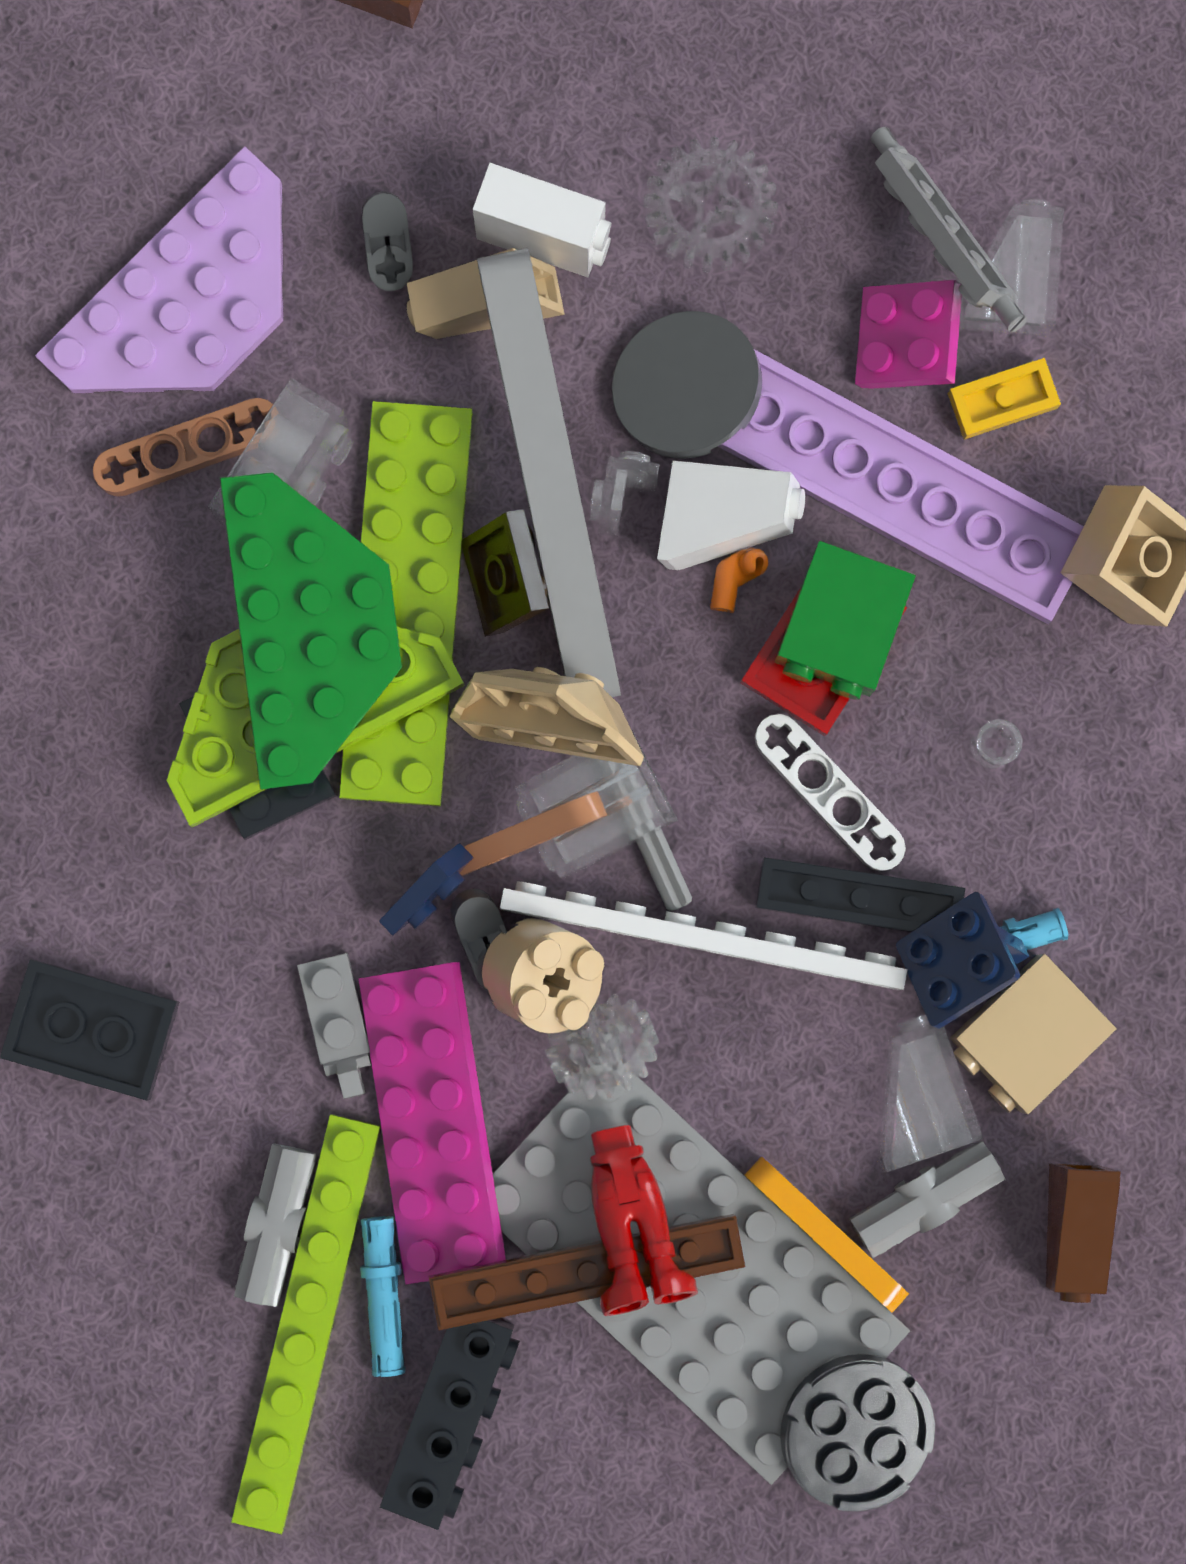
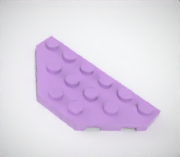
M244 147L35 355L36 358L72 393L104 391L164 392V390L214 391L283 322L282 183L280 179L251 151Z

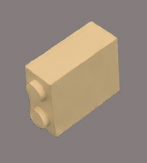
M1046 954L1036 955L1019 971L1020 978L996 993L950 1037L958 1047L952 1053L953 1056L969 1073L975 1075L980 1070L992 1082L993 1086L988 1090L989 1094L1008 1113L1016 1108L1020 1113L1029 1114L1117 1029Z

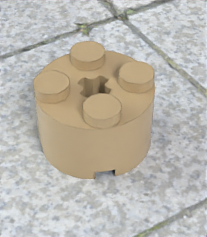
M524 919L517 922L518 926L512 928L506 934L501 932L490 944L482 967L484 987L488 989L493 1000L492 1003L497 1010L543 1033H558L568 1029L577 1030L587 1022L589 1012L595 1005L600 993L602 971L604 969V960L601 954L595 951L592 945L583 937L542 919Z

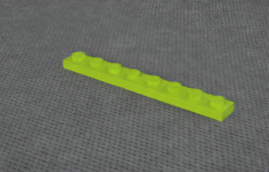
M330 1114L232 1523L278 1534L284 1532L381 1128L380 1125Z

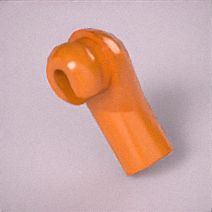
M753 547L741 549L718 563L710 605L711 610L734 613L738 587L764 574L768 568V557L764 551Z

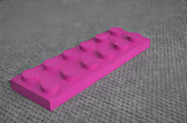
M460 962L359 978L405 1284L427 1282L430 1275L506 1260Z

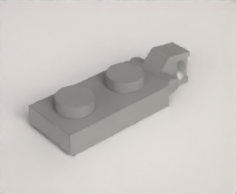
M348 953L297 965L320 1064H323L326 1076L338 1075L343 1099L365 1094L360 1068L372 1064L369 1055L370 1048L366 1026Z

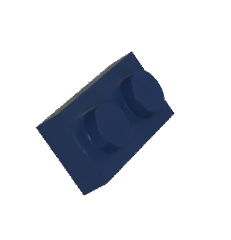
M461 843L457 844L437 859L388 910L379 922L392 936L407 924L417 929L437 910L432 901L437 896L442 900L446 899L465 881L460 872L474 857Z

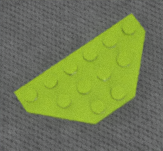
M397 626L402 668L337 752L465 686L440 638ZM239 629L211 643L205 661L206 667L183 728L184 734L166 780L191 827H195L266 790L259 789Z

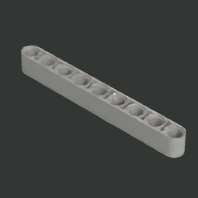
M524 248L477 258L539 558L547 585V595L564 675L573 678L577 673L591 675L604 683L603 689L611 697L621 696L529 250Z

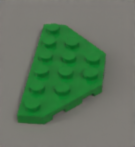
M273 472L220 478L259 789L313 783L402 668L390 567L387 562Z

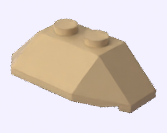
M535 667L533 672L517 669L475 672L450 715L451 719L478 740L641 766L644 758L620 705L603 689L604 683L584 673H577L573 678L560 676L554 671L542 667Z

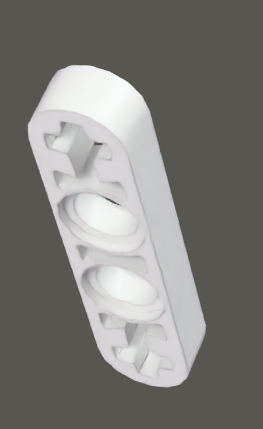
M782 714L770 715L765 718L756 729L754 739L756 748L767 762L864 865L875 871H886L897 866L903 859L906 849L900 832L793 719ZM770 725L776 730L783 726L788 728L790 733L786 741L795 751L800 743H803L809 749V751L795 759L790 769H787L781 763V761L789 757V754L780 746H776L771 750L765 744L769 738V734L765 729ZM806 761H817L826 770V780L821 787L815 789L806 788L799 781L798 769ZM848 797L858 803L861 814L857 823L845 826L835 820L832 809L836 800ZM870 816L876 820L878 825L869 830L880 840L888 836L894 842L889 849L893 855L890 861L884 857L874 860L869 853L873 850L874 846L865 835L860 838L858 844L850 836L862 829Z

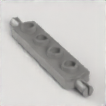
M881 127L877 129L871 136V142L882 154L875 164L886 178L883 183L884 187L894 198L903 202L911 213L908 219L912 226L922 235L928 237L936 248L933 254L937 261L956 275L961 282L959 291L962 296L977 308L985 306L989 307L991 311L996 312L1008 331L1015 332L1025 325L1027 317L1023 315L1014 302L1018 298L1015 292L917 158L909 154L904 146H900L889 128Z

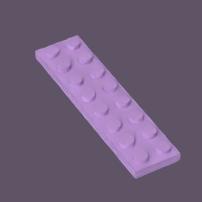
M754 350L762 371V391L758 407L745 429H740L729 440L719 445V448L758 469L791 472L799 482L800 489H804L805 494L1040 621L1049 624L1053 620L1072 584V581L1060 572L1084 526Z

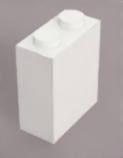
M489 163L473 207L476 238L478 240L507 250L511 248L516 250L528 248L530 256L585 277H589L593 264L603 265L611 238L608 237L611 222L605 220V202Z

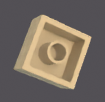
M1105 485L1060 573L1126 623L1167 627L1186 590V519L1145 486Z

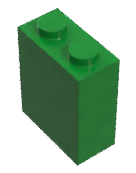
M819 541L811 558L774 663L784 666L782 673L796 680L811 683L813 677L833 683L830 690L841 696L854 700H859L861 694L870 697L876 690L916 575Z

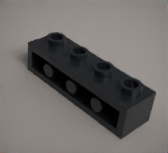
M497 1318L446 1330L379 1508L436 1530L439 1529L443 1516L454 1518L464 1488L455 1485L462 1466L470 1469L473 1468L483 1439L474 1436L481 1416L489 1420L491 1419L501 1393V1389L493 1387L499 1367L506 1370L510 1369L520 1342L511 1337L514 1324Z

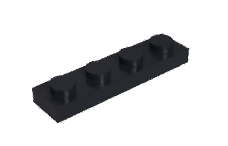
M764 857L755 908L913 932L964 899L966 888Z

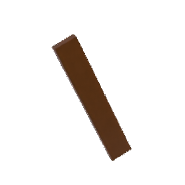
M730 1214L669 1227L670 1241L673 1242L676 1254L672 1259L680 1270L689 1273L694 1278L745 1267L736 1215ZM636 1233L632 1234L640 1262L638 1268L647 1288L650 1287L649 1264L645 1262L644 1247L640 1234ZM602 1241L428 1276L438 1330L601 1297L611 1287L614 1271H609L607 1253Z

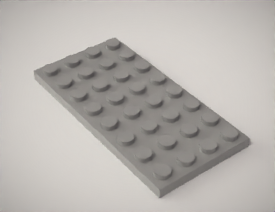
M608 1049L493 1173L501 1231L527 1256L602 1241L598 1232L592 1203L591 1183L593 1166H591L590 1157L595 1155L591 1134L596 1131L623 1125L631 1126L635 1145L643 1146L644 1153L640 1157H644L657 1180L664 1201L669 1227L730 1214L736 1215L745 1267L694 1278L698 1290L697 1295L682 1301L658 1305L654 1303L651 1287H647L649 1303L645 1307L614 1316L603 1315L600 1306L601 1297L577 1303L772 1485L788 1468L781 1448V1422L791 1395L804 1378L819 1366L847 1355L868 1354L886 1359L907 1336L910 1330ZM631 1222L632 1234L639 1233L637 1224Z

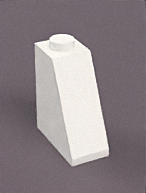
M673 461L657 560L667 569L681 570L737 552L741 549H747L793 534L795 519H801L803 516L805 490L800 489L799 482L791 472Z

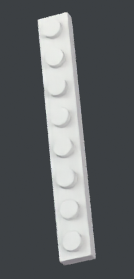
M517 881L515 890L506 888L503 890L500 909L503 911L895 990H904L908 969L895 967L896 957L866 952L864 961L845 957L846 947L816 942L815 950L795 947L796 937L773 932H766L765 941L745 937L746 927L716 922L715 930L695 927L696 917L666 911L665 920L645 917L646 907L616 901L615 910L595 906L596 897L567 891L565 900L546 897L547 887Z

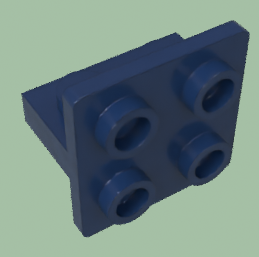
M978 892L971 893L896 943L898 953L905 968L908 969L907 973L930 1025L937 1029L944 1027L1020 978V972L1016 965L1030 957L1021 939L997 925L984 896Z

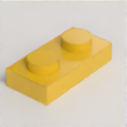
M1045 358L951 388L947 393L964 440L1058 409L1061 405Z

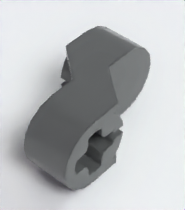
M376 192L365 200L361 214L367 269L370 279L377 287L386 291H395L403 288L409 282L413 271L407 212L405 205L398 196L391 192ZM384 236L389 237V246L385 245Z
M473 888L464 890L452 901L450 913L471 970L480 986L486 989L482 979V967L486 952L492 941L501 932L506 934L507 930L500 912L490 895L483 890ZM486 936L488 943L484 944L482 937Z

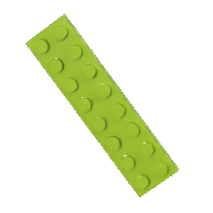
M373 401L361 543L389 564L397 626L440 638L453 661L473 410L471 408ZM450 694L344 748L339 798L441 807Z

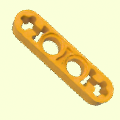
M762 1156L746 1172L744 1176L891 1313L909 1295L900 1284Z

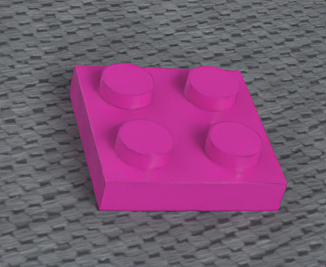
M956 280L863 287L855 384L861 388L869 389L955 384L962 294L959 291L961 284Z

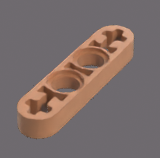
M254 398L104 451L95 460L93 466L94 479L102 490L109 495L117 497L143 490L269 445L280 435L282 429L281 416L274 404L266 399ZM260 410L264 417L272 415V420L265 423L266 432L257 434L254 428L239 431L244 441L235 444L234 433L226 420L235 417V423L240 427L252 421L251 413ZM208 427H218L225 432V443L216 452L203 451L198 444L199 435ZM168 443L177 447L178 459L172 467L159 469L152 464L151 455L157 446ZM140 451L141 461L149 475L141 478L140 470L135 468L123 474L125 482L117 485L112 478L105 479L104 474L111 471V462L118 460L123 467L136 464L137 461L132 454Z
M598 791L569 801L464 846L474 858L465 866L460 874L464 876L607 816Z

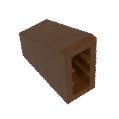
M1049 1163L1046 1287L1053 1292H1060V1301L1089 1303L1091 1302V1294H1107L1120 1189V1171L1099 1165Z

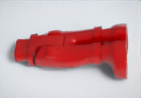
M623 1125L592 1133L591 1139L595 1155L590 1157L591 1166H593L591 1183L592 1203L598 1232L607 1253L609 1271H614L611 1287L600 1298L603 1315L614 1316L641 1309L649 1303L646 1287L638 1268L640 1262L634 1247L631 1222L637 1224L644 1247L645 1262L649 1264L651 1275L650 1287L654 1303L658 1305L669 1304L697 1295L698 1290L694 1277L680 1270L672 1259L676 1254L673 1242L670 1241L668 1218L662 1194L654 1173L644 1157H640L644 1153L643 1146L635 1145L631 1126Z

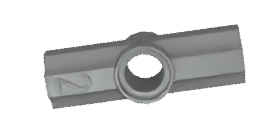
M980 1140L975 1144H971L970 1147L954 1154L950 1159L936 1167L930 1165L921 1169L919 1177L908 1183H905L904 1180L894 1187L895 1191L849 1218L872 1258L883 1254L918 1231L925 1233L940 1226L954 1217L960 1211V1206L1005 1180L1000 1166L983 1141Z
M272 1144L260 1193L253 1200L246 1223L244 1241L247 1242L240 1265L234 1297L258 1305L275 1307L279 1305L290 1256L297 1249L300 1239L297 1237L301 1220H304L306 1215V1208L303 1207L315 1165L316 1153L287 1145Z

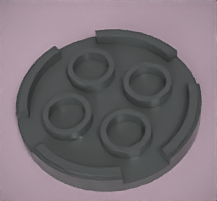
M678 312L650 323L627 344L619 357L613 375V402L623 426L647 450L670 458L700 457L710 454L711 449L723 444L740 429L744 430L749 424L761 397L762 371L753 346L736 325L725 318L707 312Z

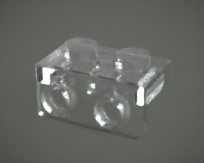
M623 451L620 452V457H608L605 481L595 479L591 499L590 520L599 521L598 535L618 538L626 489L655 494L659 464L651 463L650 456L638 452Z

